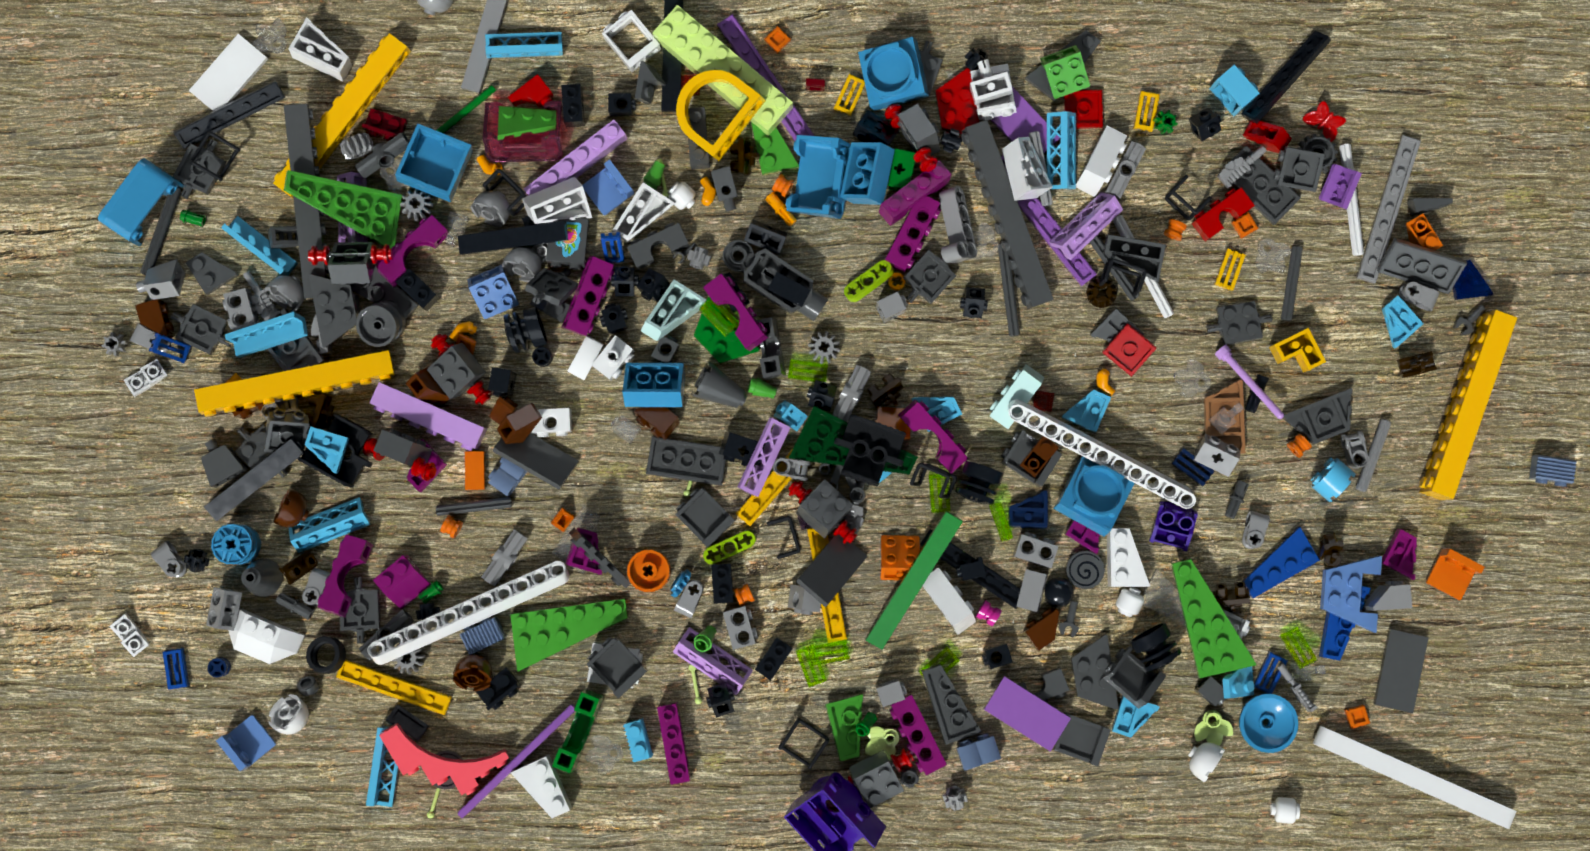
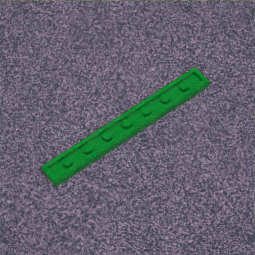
M945 510L865 638L867 642L881 650L884 648L963 522L962 519Z

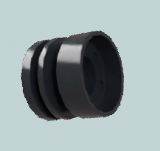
M536 306L523 309V319H520L517 312H513L514 321H512L509 314L504 315L505 333L509 344L516 354L521 352L520 343L525 351L528 350V341L530 340L535 348L548 344L545 329Z
M965 461L962 474L969 477L968 481L959 480L958 483L965 486V489L956 487L955 492L969 501L993 505L995 500L987 497V495L996 496L997 493L990 489V486H1000L1004 474L987 466Z
M1165 622L1144 631L1130 641L1135 653L1146 652L1140 659L1141 663L1149 661L1144 666L1146 671L1164 667L1182 653L1180 647L1173 648L1177 645L1176 640L1166 642V639L1172 633Z

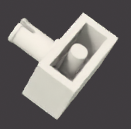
M989 59L984 60V65L982 61L977 63L982 79L970 82V90L975 105L1012 94L1008 72L993 75Z
M615 335L593 362L592 366L612 381L613 378L617 379L623 372L621 368L624 364L632 361L635 351Z

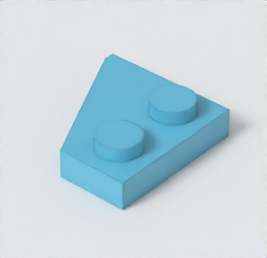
M1398 295L1382 308L1394 349L1424 324Z
M1092 390L1064 413L1061 418L1096 433L1111 397Z
M954 397L911 398L912 402L914 400L919 403L923 401L929 408L927 411L931 417L935 415L941 421V425L962 415Z
M310 426L305 446L324 462L333 473L338 474L349 438Z
M1252 666L1231 671L1223 678L1224 698L1254 695Z
M1122 695L1111 731L1131 738L1148 721L1149 717L1159 710L1160 706L1148 702L1138 709Z

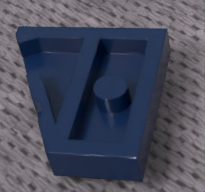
M1043 491L1038 495L1008 508V527L1047 528L1048 491Z

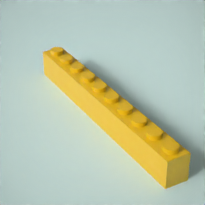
M390 33L387 37L384 36L381 39L377 50L370 53L366 64L357 70L356 77L346 84L342 95L335 98L331 109L326 111L321 117V122L313 127L316 134V139H312L313 147H317L318 158L315 159V166H319V170L410 54V49ZM289 159L286 162L285 168L274 177L275 181L273 184L282 191H284L286 171L290 170ZM284 191L286 194L293 198V195Z
M389 350L194 389L198 412L201 415L204 414L205 417L216 415L218 411L224 410V413L236 411L238 407L244 406V409L256 407L257 403L263 402L264 405L275 403L277 399L283 398V401L295 399L294 396L302 394L303 397L314 395L316 391L322 390V393L333 391V388L341 387V389L353 387L352 384L355 383L366 385L372 383V380L375 379L386 381L391 379V376H395L391 355Z

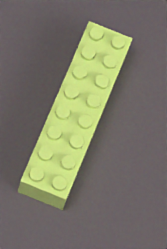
M676 5L653 31V37L695 75L709 70L726 71L738 77L760 94L766 101L751 119V122L759 127L767 136L772 133L793 109V102L680 6ZM724 82L707 84L738 111L741 110L749 99L730 84Z

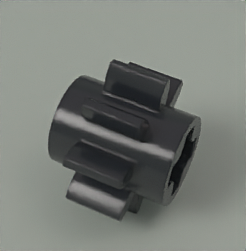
M972 48L964 56L967 59L965 65L971 71L979 69L978 62L982 61L984 65V60L988 59L987 53L980 48L977 50Z
M951 128L949 132L944 131L940 142L941 145H944V151L952 153L953 149L958 151L962 142L958 130Z
M201 549L189 550V554L185 555L184 563H187L186 569L195 573L204 571L205 566L209 565L208 553Z
M434 603L420 605V610L416 611L417 620H423L439 613L440 607H435Z

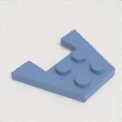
M1375 556L1335 568L1324 569L1320 609L1368 631L1377 633L1378 614L1360 612L1363 574L1381 575L1382 556Z

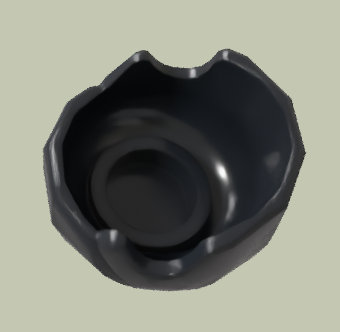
M1062 577L1052 578L1044 589L1046 602L1055 608L1066 607L1074 594L1072 584Z

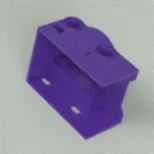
M838 772L818 779L810 790L793 801L784 816L814 851H852L854 843L863 837L875 848L886 828V825L870 809L868 804L863 801L858 789ZM830 799L839 811H833L828 808L826 801Z

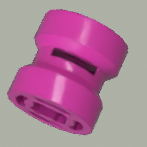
M985 600L975 617L986 620L987 624L992 627L1002 610L997 607L993 608L991 603Z

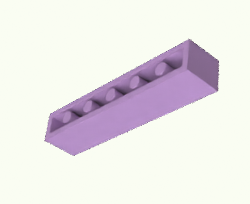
M612 120L526 186L524 191L529 196L570 178H578L626 141L628 138L625 132L615 120Z
M380 382L370 400V404L375 405L374 410L384 413L385 410L392 413L391 417L400 421L405 418L409 420V425L418 429L421 425L427 428V433L437 436L438 433L444 435V440L453 444L455 441L462 443V448L472 451L473 448L479 449L487 431L484 427Z

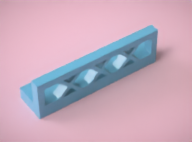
M561 32L485 34L487 58L563 55ZM550 37H558V44H546L545 42ZM515 38L522 43L521 45L507 44L511 39ZM530 38H537L541 42L535 45L527 44ZM490 39H498L503 44L501 46H490Z
M1073 112L1047 113V173L1053 186L1051 190L1076 189V113ZM1061 116V124L1056 129L1053 126V117ZM1056 135L1061 138V143L1057 148L1053 145V139ZM1056 154L1061 157V162L1057 167L1053 164V158ZM1056 173L1061 177V185H1053V177Z
M239 216L229 226L224 223L221 227L281 275L288 276L298 264L297 261L280 248L270 249L269 240Z
M291 312L225 334V339L234 344L235 355L241 358L308 336L305 318L295 312Z
M358 497L310 516L305 521H300L294 527H288L290 542L297 552L300 553L306 549L370 525V520L364 512L361 498ZM358 506V509L349 512L352 507ZM340 513L336 518L331 519L334 514ZM322 520L318 525L313 526L316 521ZM303 527L301 532L295 534L296 529Z
M387 726L377 727L366 806L374 807L381 805L393 807L399 768L395 761L391 764L386 761L385 753L388 750H386V746L379 736L380 732L389 728ZM389 769L393 776L392 780L386 784L382 779V773ZM384 788L390 794L389 802L378 800L379 793Z

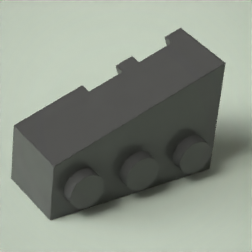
M1106 234L1103 254L1145 268L1147 270L1146 277L1159 283L1166 244ZM1133 269V270L1137 271V272L1140 273V274L1143 273L1142 271Z

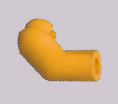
M481 155L476 159L485 174L492 175L497 169L503 170L501 163H489L485 155Z
M706 176L700 180L704 187L701 202L703 205L709 206L714 201L716 190Z
M470 321L459 323L449 337L457 342L459 334L468 332L473 335L477 331V326Z
M1101 369L1096 375V385L1103 393L1111 397L1116 390L1108 384L1110 372L1107 369Z

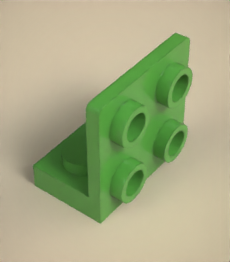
M1076 45L1040 58L1054 99L1090 87L1082 55Z

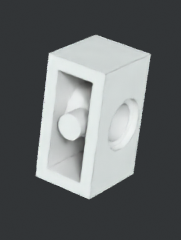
M570 408L538 410L542 419L532 430V433L537 434V437H549V433H556V436H568V432H573L572 410ZM550 418H555L557 421L554 428L547 426Z

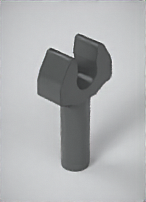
M1480 305L1467 318H1457L1453 329L1464 324L1465 330L1462 331L1460 336L1471 334L1474 331L1472 323L1486 311V308Z
M1070 602L1066 621L1059 623L1058 628L1061 635H1064L1067 626L1071 627L1070 637L1073 638L1078 633L1079 627L1074 623L1078 602Z

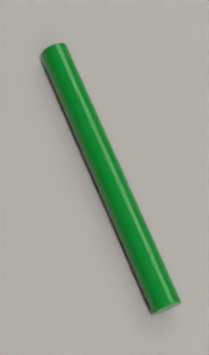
M492 85L489 86L436 131L444 134L496 92V89Z

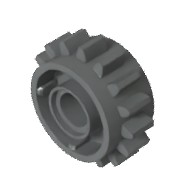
M1313 134L1311 139L1309 136H1306L1304 141L1298 143L1300 146L1298 149L1325 154L1321 172L1326 174L1329 172L1328 168L1331 169L1332 162L1337 161L1335 155L1338 151L1334 149L1336 144L1330 142L1331 138H1324L1323 134L1319 137Z

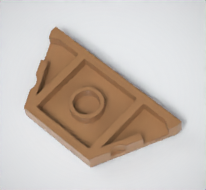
M1239 380L1204 398L1205 434L1216 436L1226 444L1235 445L1241 450L1240 454L1246 453L1243 380Z

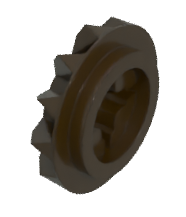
M1101 278L1094 279L1086 290L1088 301L1097 308H1106L1113 304L1117 297V288L1113 282L1107 280L1104 285L1099 286ZM1107 287L1105 292L1107 296L1104 297L1102 295L1101 297L1096 298L1098 296L1097 294L1099 293L1097 289L1100 288L1102 290L1103 288Z

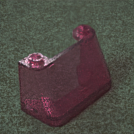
M549 101L543 107L545 110H556V130L535 134L527 132L522 133L518 137L510 135L505 136L502 140H498L499 106L504 105L499 102H485L482 139L486 156L490 161H557L562 158L563 116L561 101Z

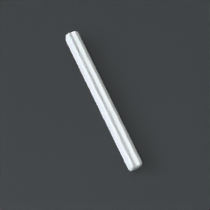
M1340 145L1342 167L1354 170L1351 145ZM1355 189L1347 208L1352 255L1360 256L1364 254L1357 192Z
M1122 215L1116 216L1113 219V223L1120 236L1135 239ZM1145 277L1144 281L1163 317L1168 318L1172 316L1174 312L1159 283Z

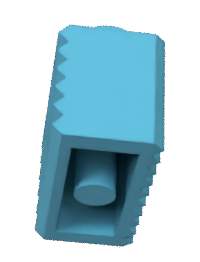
M643 718L626 722L623 727L625 728L624 731H626L625 735H627L626 738L628 739L629 750H631L632 761L638 762L652 758L653 753Z

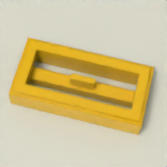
M851 74L848 75L834 110H839L843 114L846 113L848 116H852L865 87L863 79ZM852 79L854 83L843 107H841L840 103ZM861 83L850 109H846L857 84Z
M1140 91L1133 129L1153 131L1155 123L1153 119L1156 117L1160 94ZM1144 96H1147V98H1146V104H1145V109H1144L1143 120H1142V125H1141V124H1139V121H1140V115H1141V110H1142V105H1143V99H1144ZM1151 97H1153L1154 102L1152 107L1149 126H1146Z
M1229 248L1226 249L1214 285L1233 291L1246 255L1232 251ZM1229 255H1232V259L1228 271L1226 273L1224 282L1221 283L1220 281L1225 266L1227 264ZM1236 258H1239L1234 275L1229 286L1227 284L1232 273Z

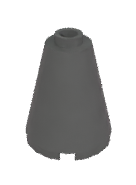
M708 362V369L704 367L694 385L697 387L696 392L692 391L691 396L735 408L739 405L743 406L747 398L745 390L713 363Z
M260 558L247 566L242 573L241 580L249 592L259 597H266L278 591L283 581V573L279 570L280 566L274 561Z

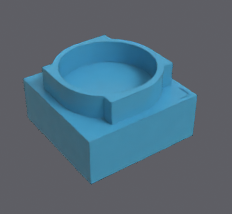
M914 37L858 52L869 105L874 111L887 108L891 104H903L929 96L918 42Z
M417 124L395 173L396 179L400 183L451 202L473 153L472 145Z
M1082 456L1076 463L1053 509L1105 537L1111 531L1135 483L1124 478L1125 476Z

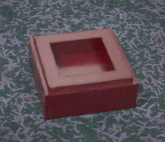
M806 78V90L824 91L825 80Z

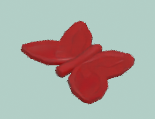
M1321 101L1317 111L1307 113L1303 117V121L1309 125L1319 124L1317 128L1319 130L1323 128L1324 138H1331L1330 142L1332 143L1337 136V128L1346 122V118L1339 115L1333 116L1334 112L1329 113L1328 104L1325 101Z

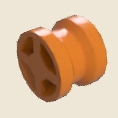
M780 174L772 190L774 192L778 191L783 197H786L794 181L792 179L788 180L785 178V175Z
M1169 219L1168 229H1165L1163 234L1173 240L1181 241L1183 237L1182 232L1186 230L1187 225L1178 220Z
M1297 434L1295 440L1287 443L1289 450L1298 458L1303 456L1304 451L1312 448L1309 441L1301 434Z
M448 515L441 526L440 532L448 533L454 539L461 530L463 522L460 520L456 521L451 515Z
M744 584L740 589H733L740 607L744 606L748 601H755L748 584Z

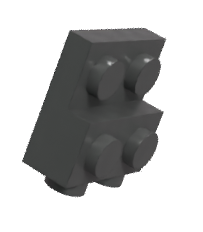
M1284 146V150L1279 151L1278 161H1281L1279 169H1275L1273 179L1280 186L1316 192L1325 154Z
M281 409L268 412L264 452L273 453L292 437L304 450L307 439L306 432L310 424L308 415H305L302 411H295L293 414L285 413Z

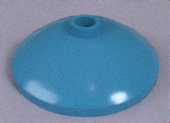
M1261 694L1253 697L1245 704L1240 713L1239 727L1244 740L1251 747L1261 752L1274 753L1285 749L1295 739L1298 731V716L1294 707L1285 698L1275 694ZM1267 718L1268 724L1264 726L1263 720Z

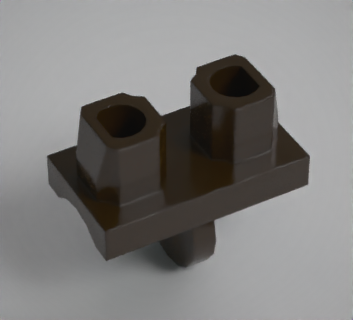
M738 138V142L733 143L730 147L731 154L738 155V161L730 162V170L750 176L751 166H755V160L761 158V154L755 153V147L751 146V142L746 141L745 138Z
M1432 351L1397 360L1402 378L1437 370Z
M889 373L882 379L886 385L885 387L879 389L876 384H873L868 388L871 396L870 399L876 408L881 404L888 406L892 403L895 407L898 405L896 399L901 396L899 391L904 387L898 377L895 378Z
M324 394L310 396L309 404L316 406L314 414L310 412L305 413V415H308L311 427L322 430L324 423L329 424L331 417L335 418L333 416L334 406L330 405L332 397Z
M1335 533L1323 535V540L1318 543L1320 551L1317 556L1319 560L1324 558L1327 566L1331 568L1338 567L1342 561L1340 552L1344 547L1343 541L1337 542Z
M306 549L280 567L279 570L286 577L288 584L291 585L313 570L314 567H317L318 561L309 549Z
M1244 581L1234 583L1235 589L1227 590V585L1224 583L1216 584L1213 595L1219 605L1223 608H1230L1231 613H1235V607H1242V604L1250 603L1249 590L1246 588Z

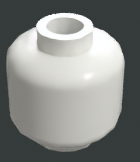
M677 181L667 192L669 194L668 199L675 203L674 206L679 210L685 207L690 209L696 202L694 199L696 192L686 182L679 183Z
M1134 587L1122 589L1116 601L1118 612L1128 617L1139 614L1144 603V598L1140 595L1141 591Z
M1278 797L1275 803H1271L1270 815H1274V819L1278 823L1293 824L1300 817V804L1294 798Z

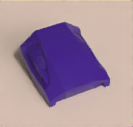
M1169 501L1160 502L1149 542L1163 543L1181 548L1187 552L1198 516L1197 511L1191 508H1182Z

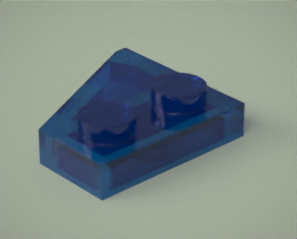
M1466 260L1467 265L1453 287L1454 301L1492 296L1493 291L1471 260Z

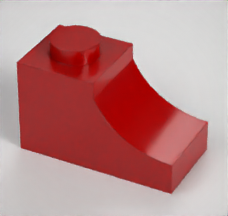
M537 74L508 96V99L514 107L523 103H533L541 107L542 105H548L554 95Z
M1250 121L1243 133L1246 139L1254 141L1266 148V150L1278 154L1280 150H1284V146H1288L1292 139L1284 127L1262 121L1258 124Z

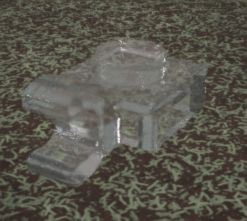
M450 211L445 225L449 232L445 240L447 245L454 247L458 235H464L469 221L468 216Z
M1240 403L1235 404L1228 411L1223 407L1208 420L1220 434H1223L1237 422L1233 417L1244 408Z
M1309 660L1289 662V670L1293 677H1295V681L1312 680L1311 674L1326 673L1325 666H1310Z

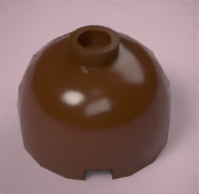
M289 488L279 505V513L275 514L273 523L288 528L298 525L300 521H305L309 511L306 510L307 501L303 494Z
M477 654L467 655L457 662L453 671V681L460 688L467 690V687L474 688L473 691H481L488 688L491 684L492 667L484 657Z

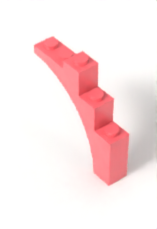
M398 722L379 734L403 776L407 773L409 776L419 770L418 767L421 766L432 786L436 783L438 785L443 784L448 780L447 777L450 776L461 796L465 793L470 795L477 790L479 785L478 776L480 778L485 777L490 773V769L495 766L497 768L502 767L507 763V759H509L506 749L478 759L458 760L445 758L431 753L416 744L404 732Z

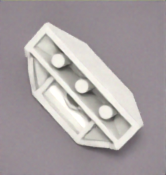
M240 607L234 631L228 630L235 650L268 664L297 654L305 638L304 634Z

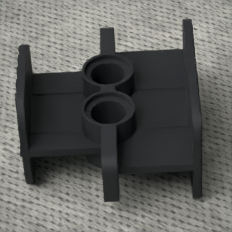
M334 414L335 418L327 431L349 438L346 449L350 448L352 450V455L349 458L343 457L338 474L333 473L308 448H306L302 457H298V460L336 482L351 488L354 487L353 483L363 465L371 468L373 464L359 456L367 438L373 433L343 416Z
M850 415L843 439L835 438L834 444L849 449L841 474L868 485L878 486L886 462L900 467L903 466L904 461L897 458L906 433L857 415ZM856 444L864 446L865 451L863 454L855 452L854 447ZM875 450L882 452V460L877 461L873 458Z

